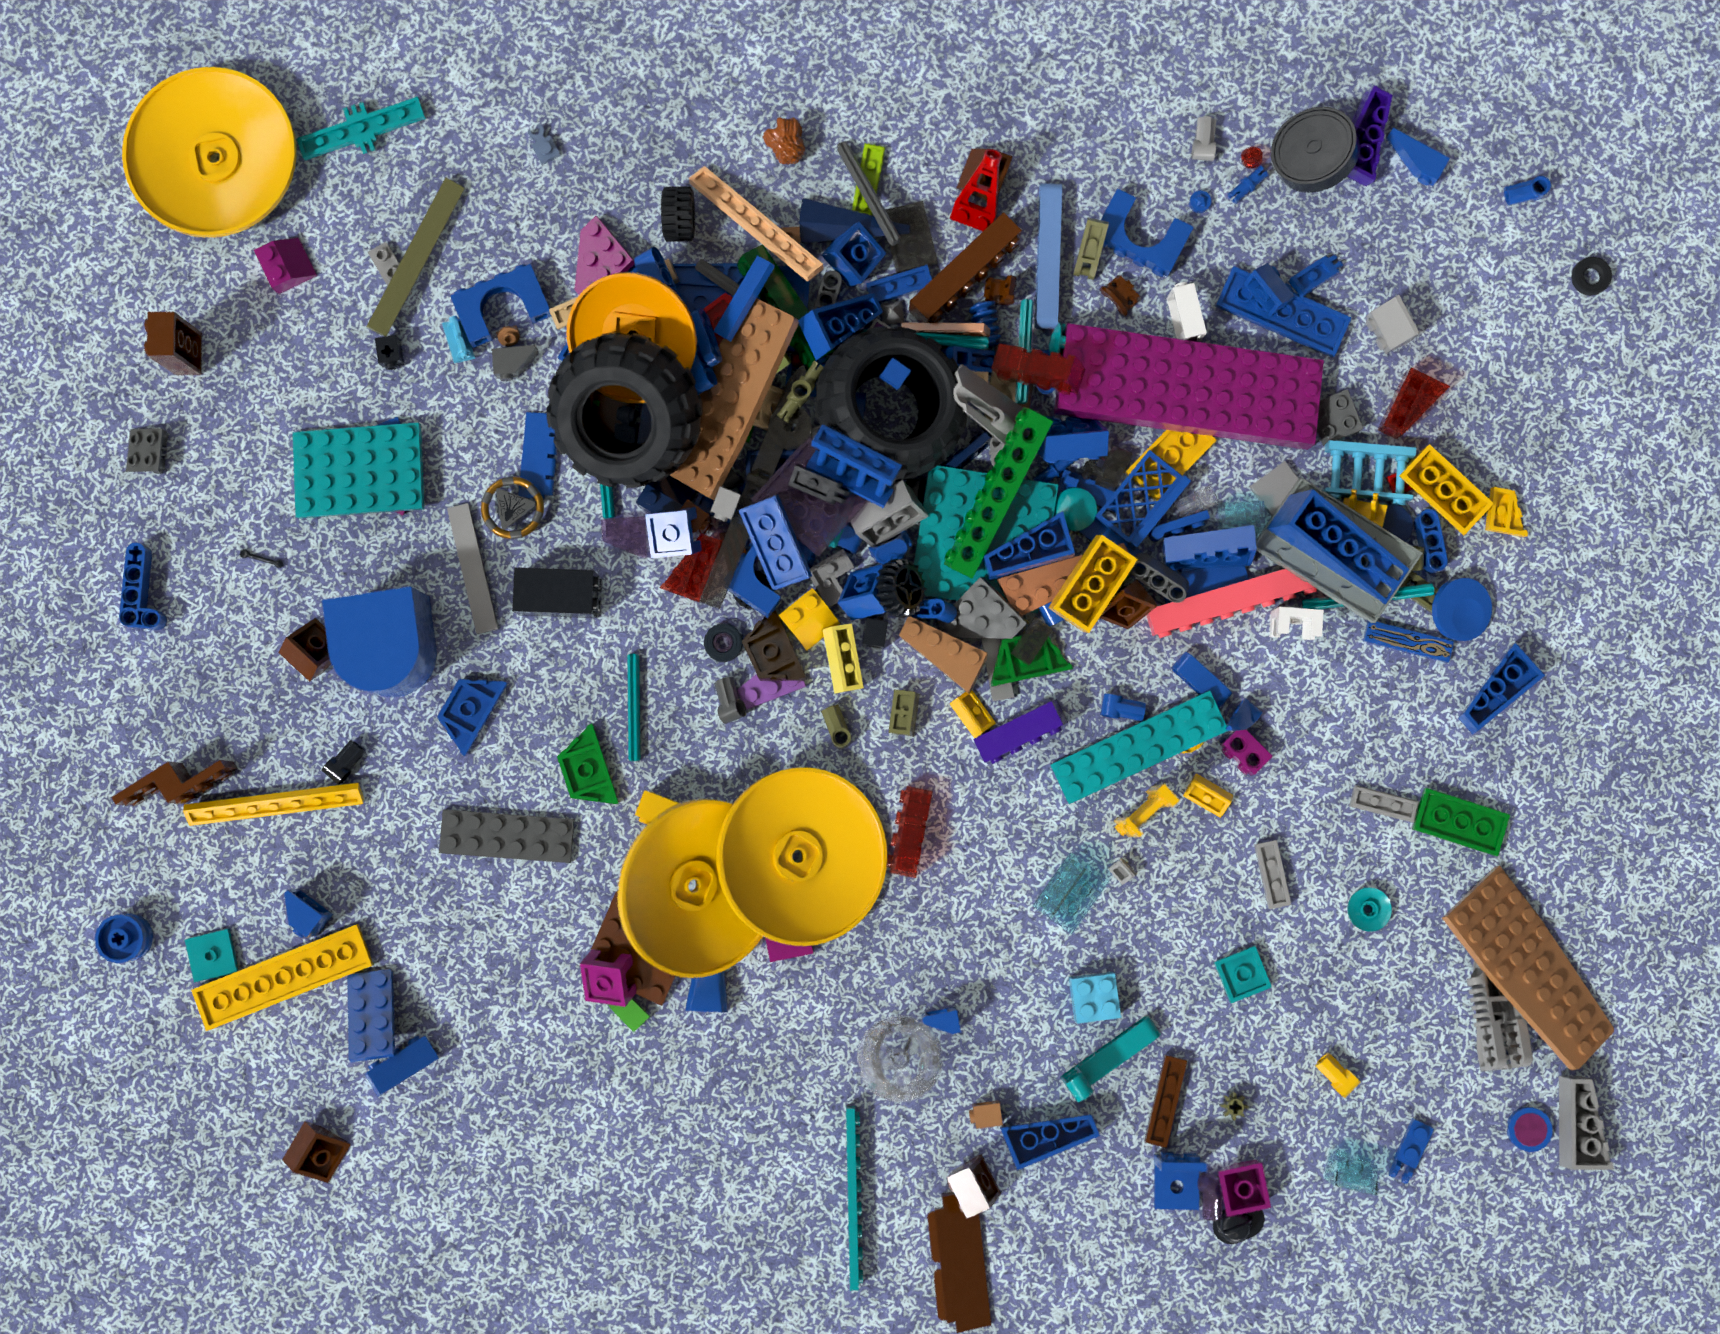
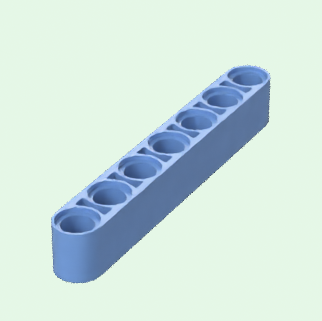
M1040 183L1035 329H1055L1058 324L1062 184Z

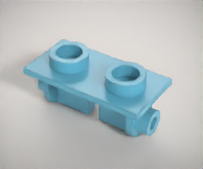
M457 316L450 317L449 322L442 323L454 363L475 359L472 346L469 343L460 319Z

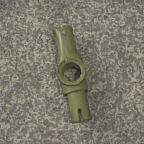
M813 361L806 374L793 383L791 392L787 396L788 400L777 414L779 418L782 419L784 417V421L789 423L798 407L801 408L809 400L811 392L815 388V382L824 368L821 364L818 367V362ZM797 388H804L807 394L799 396L795 393V390Z

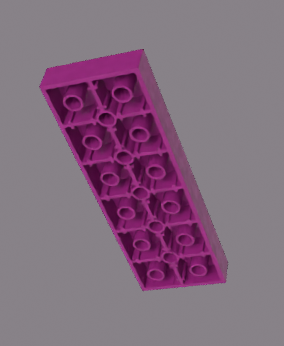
M1070 323L1065 327L1064 336H1066V343L1064 349H1061L1062 358L1058 372L1054 414L1199 435H1211L1213 437L1305 450L1315 445L1324 360Z

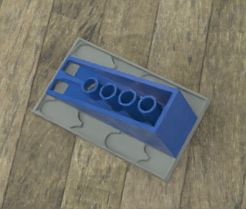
M1303 478L1297 480L1256 539L1258 552L1371 623L1377 622L1423 554Z

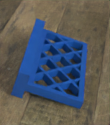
M1149 450L1096 514L1095 518L1128 543V546L1135 551L1191 480L1185 475L1183 477ZM1149 457L1156 462L1157 471L1145 472L1144 463ZM1170 473L1176 479L1170 485H1162L1161 474ZM1158 474L1159 486L1147 487L1146 475ZM1143 476L1144 487L1132 488V477ZM1128 483L1129 489H1123ZM1168 488L1167 491L1163 494V489ZM1159 489L1160 499L1149 502L1148 490ZM1144 491L1145 502L1134 503L1132 492ZM1129 492L1130 504L1118 505L1117 496L1119 493ZM1146 506L1147 515L1145 518H1135L1134 507ZM1131 507L1132 519L1120 520L1119 508ZM1116 508L1117 520L1108 521L1102 516L1106 509ZM1141 521V523L1136 527V522ZM1133 522V532L1129 537L1121 531V523Z

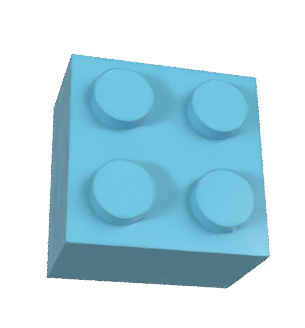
M1106 972L1068 977L1074 1021L1077 1024L1121 1018L1115 973Z

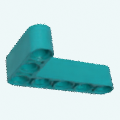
M1149 1015L1145 1016L1064 1073L1060 1078L1076 1101L1081 1102L1094 1092L1091 1085L1160 1037L1161 1033Z

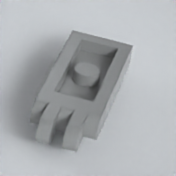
M384 242L370 250L368 254L388 286L399 266V262L388 243Z

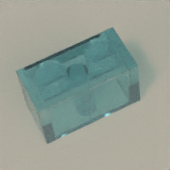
M1264 501L1222 502L1217 505L1218 530L1254 525L1255 534H1258L1259 530L1265 528Z

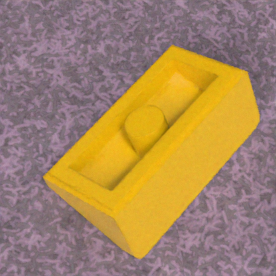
M973 690L970 695L964 692L950 703L974 738H977L996 724Z
M1197 773L1183 794L1185 798L1220 818L1233 799V794Z

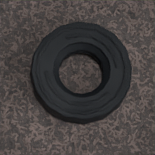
M1599 257L1584 258L1572 270V284L1583 295H1598L1606 290L1611 283V268L1606 261ZM1587 269H1595L1599 273V281L1597 283L1590 284L1586 282L1584 272Z

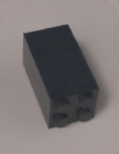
M514 567L512 611L519 616L597 618V613H601V600L598 599V592H602V579L594 570Z

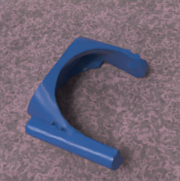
M904 530L894 540L880 546H870L868 549L876 562L884 564L892 559L904 556L908 548L912 546V541L907 531Z

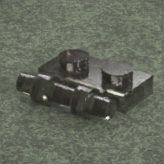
M1113 445L1110 452H1108V456H1100L1099 458L1105 461L1102 468L1096 465L1099 459H1089L1083 467L1084 471L1081 476L1086 480H1089L1091 475L1097 476L1095 480L1096 485L1115 492L1132 459L1133 453Z

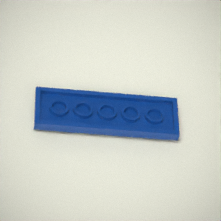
M1235 266L1232 267L1215 307L1329 357H1335L1352 317L1306 297L1301 298L1297 293H1293L1295 297L1290 303L1270 317L1244 285V282L1251 273Z

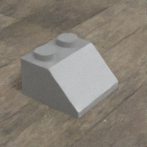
M1400 295L1374 309L1366 316L1367 327L1371 332L1375 333L1377 346L1380 350H1384L1385 354L1408 344L1419 334Z

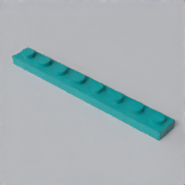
M846 1106L850 1291H858L859 1284H863V1270L858 1268V1261H863V1249L858 1247V1238H862V1224L857 1223V1215H862V1204L857 1202V1193H861V1179L856 1177V1170H861L860 1156L856 1157V1148H860V1134L855 1132V1125H860V1114L855 1112V1106Z

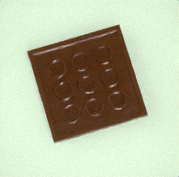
M617 890L591 949L601 951L596 961L614 963L621 954L632 955L633 964L625 974L627 989L632 984H636L637 995L662 1006L676 976L649 964L633 948L621 923Z

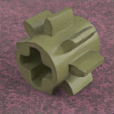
M1232 1091L1230 1097L1223 1095L1225 1101L1219 1104L1220 1107L1225 1108L1223 1115L1226 1117L1231 1114V1118L1234 1121L1238 1115L1245 1117L1243 1111L1249 1108V1106L1243 1104L1245 1097L1242 1095L1237 1098V1094ZM1235 1101L1238 1107H1235L1233 1111L1229 1106L1233 1105Z

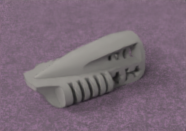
M1474 961L1471 978L1466 980L1467 985L1472 987V990H1468L1469 995L1473 994V998H1470V1003L1475 1005L1471 1006V1009L1476 1011V1014H1473V1019H1477L1474 1026L1477 1027V1054L1480 1072L1530 1066L1533 1055L1527 1021ZM1510 1059L1511 1064H1506L1507 1060Z

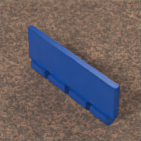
M526 412L520 477L533 483L540 491L542 498L545 499V495L553 496L554 480L546 478L547 476L555 477L556 459L548 458L549 455H557V448L553 442L554 437H550L555 432L552 427H548L546 413ZM519 485L518 496L534 499L525 487Z
M1245 566L1180 569V575L1189 582L1186 598L1249 580ZM1174 587V589H1175L1176 591H1179V592L1182 591L1181 588H1179V587ZM1164 597L1165 604L1172 602Z

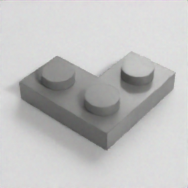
M844 549L810 568L812 573L810 579L829 608L837 604L843 591L837 578L854 569Z

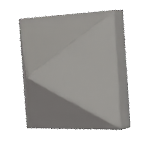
M901 301L880 304L883 313H881L882 322L887 325L904 322Z
M1123 858L1108 868L1122 885L1137 875L1131 865Z

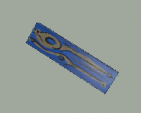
M1367 621L1363 642L1449 663L1454 641L1380 622L1371 623Z

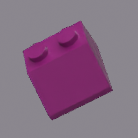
M299 237L274 240L254 249L271 288L278 294L317 276Z
M1256 1159L1239 1162L1218 1171L1227 1216L1271 1208L1262 1162Z

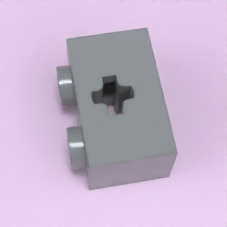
M720 487L711 512L715 513L714 518L725 522L728 519H734L742 494Z

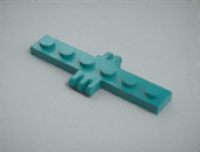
M418 96L371 113H367L363 101L359 103L361 109L359 112L355 104L351 105L353 114H350L347 107L343 108L347 121L296 138L303 159L306 161L355 144L356 148L360 147L363 154L368 153L365 146L367 144L371 152L375 151L373 142L377 141L376 136L426 119Z

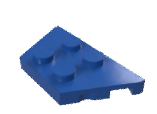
M459 679L437 718L442 726L445 727L448 735L455 742L462 755L467 756L508 685L507 682Z

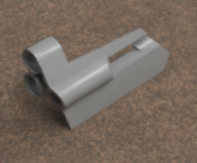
M962 364L955 372L958 384L953 390L954 398L963 407L965 413L993 435L990 441L989 455H991V463L994 466L996 463L995 457L1003 449L1006 443L1005 438L1008 432L1013 430L1016 424V416L1023 408ZM967 401L976 406L984 413H986L991 418H993V421H990L985 416L977 412L974 408L969 406ZM1027 428L1023 433L1024 438H1027L1030 434V430ZM1019 447L1016 448L1013 452L1014 458L1018 457L1020 454ZM1009 467L1003 471L1005 475H1009Z

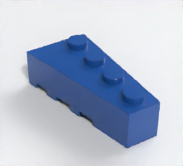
M1090 1114L1000 1127L1017 1171L1100 1136Z

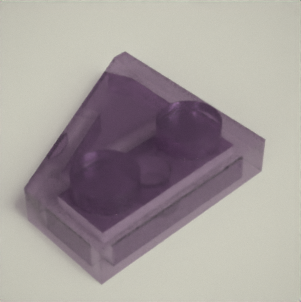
M644 516L601 519L602 541L604 543L648 559Z

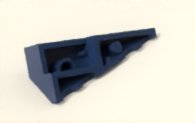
M809 198L802 199L799 217L801 243L835 240L857 222H860L872 237L885 235L873 215L832 206L824 202L810 200ZM892 221L899 235L911 233L910 225Z

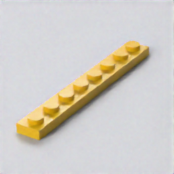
M359 783L184 804L183 813L189 826L360 805L364 803V796Z

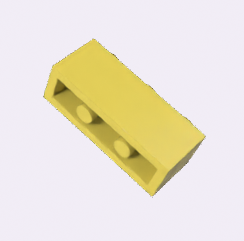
M852 623L823 629L834 694L864 688Z

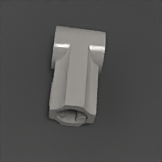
M1209 116L1198 117L1191 159L1214 161L1216 142H1214L1216 119Z

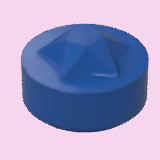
M1203 190L1194 192L1189 199V206L1195 213H1204L1211 205L1210 195Z

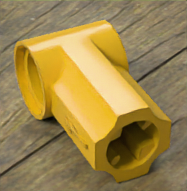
M1328 1052L1315 1064V1067L1331 1082V1086L1344 1098L1361 1083Z

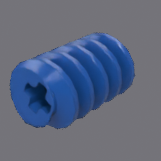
M995 301L978 302L969 309V313L973 315L971 317L972 323H985L990 328L988 348L1002 344L996 342L997 339L1001 338V335L994 333L1000 329V326H993V323L998 321V318L992 317L993 314L997 313V310L990 309L991 306L996 304Z

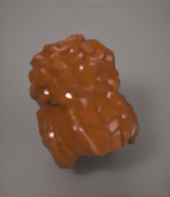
M779 117L777 118V127L775 129L768 128L763 133L764 142L767 147L773 149V153H775L779 163L783 165L796 164L804 155L805 146L801 139L803 131L801 124L796 118L785 119Z

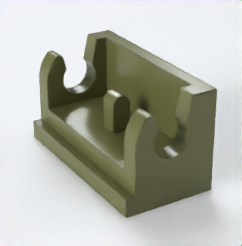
M894 689L888 733L914 737L919 693Z

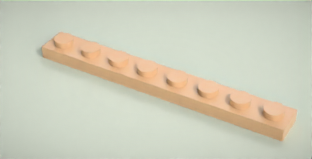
M702 167L689 178V182L694 188L807 282L824 269L823 263L707 167Z

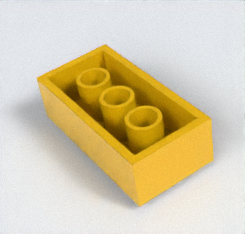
M1096 535L1048 608L1082 632L1090 633L1138 559L1105 536Z

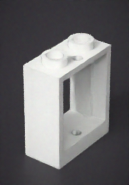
M1187 282L1178 283L1167 297L1176 339L1201 342L1207 332L1195 284H1188Z

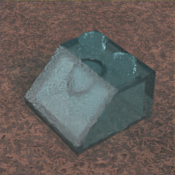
M1336 1150V1153H1328L1323 1176L1325 1180L1334 1186L1377 1196V1165L1371 1162V1158L1363 1155H1358L1357 1158L1349 1157L1350 1153L1342 1150Z

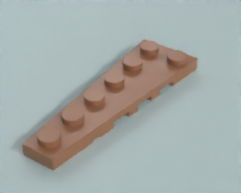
M1124 543L1117 544L1119 547L1128 552ZM1082 555L1001 577L997 581L1006 600L1023 616L1053 601Z

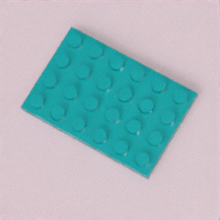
M419 422L292 432L296 518L425 510L422 432Z

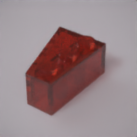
M1411 367L1404 373L1377 430L1394 439H1398L1450 386Z
M701 533L696 541H701L702 551L685 555L678 566L673 569L665 583L659 588L705 604L727 542Z

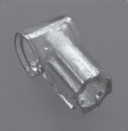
M1211 484L1173 503L1179 518L1209 510L1220 504Z

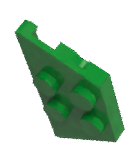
M1036 632L1034 634L1037 637L1031 633L1012 639H1003L1000 641L991 687L1068 671L1073 668L1060 654L1061 651L1057 646L1051 643V639L1045 632H1041V638H1037L1041 634ZM1029 642H1031L1032 644L1035 645V647H1034L1033 645H1031V646L1033 647V651H1032V652H1028V651H1031L1032 648H1031L1029 645H1025V649H1024V644H1030ZM1024 651H1026L1027 653L1030 654L1028 658H1027L1028 654H1026V653H1025L1024 656H1022V655L1024 654Z
M589 724L557 756L570 798L619 804L594 725Z

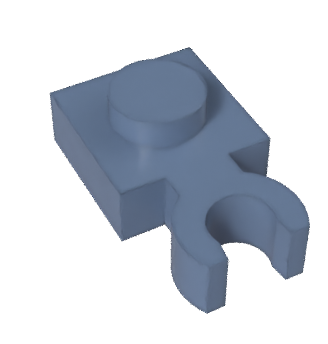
M539 124V134L534 135L529 129L528 135L533 141H536L531 146L541 165H544L561 155L551 136L549 135L544 138L545 131L542 125Z

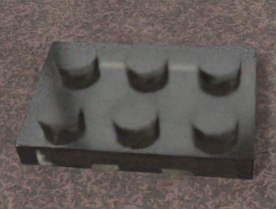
M923 201L886 209L889 218L893 222L911 226L910 234H900L899 244L894 246L889 244L896 274L928 265V267L937 265L938 260Z

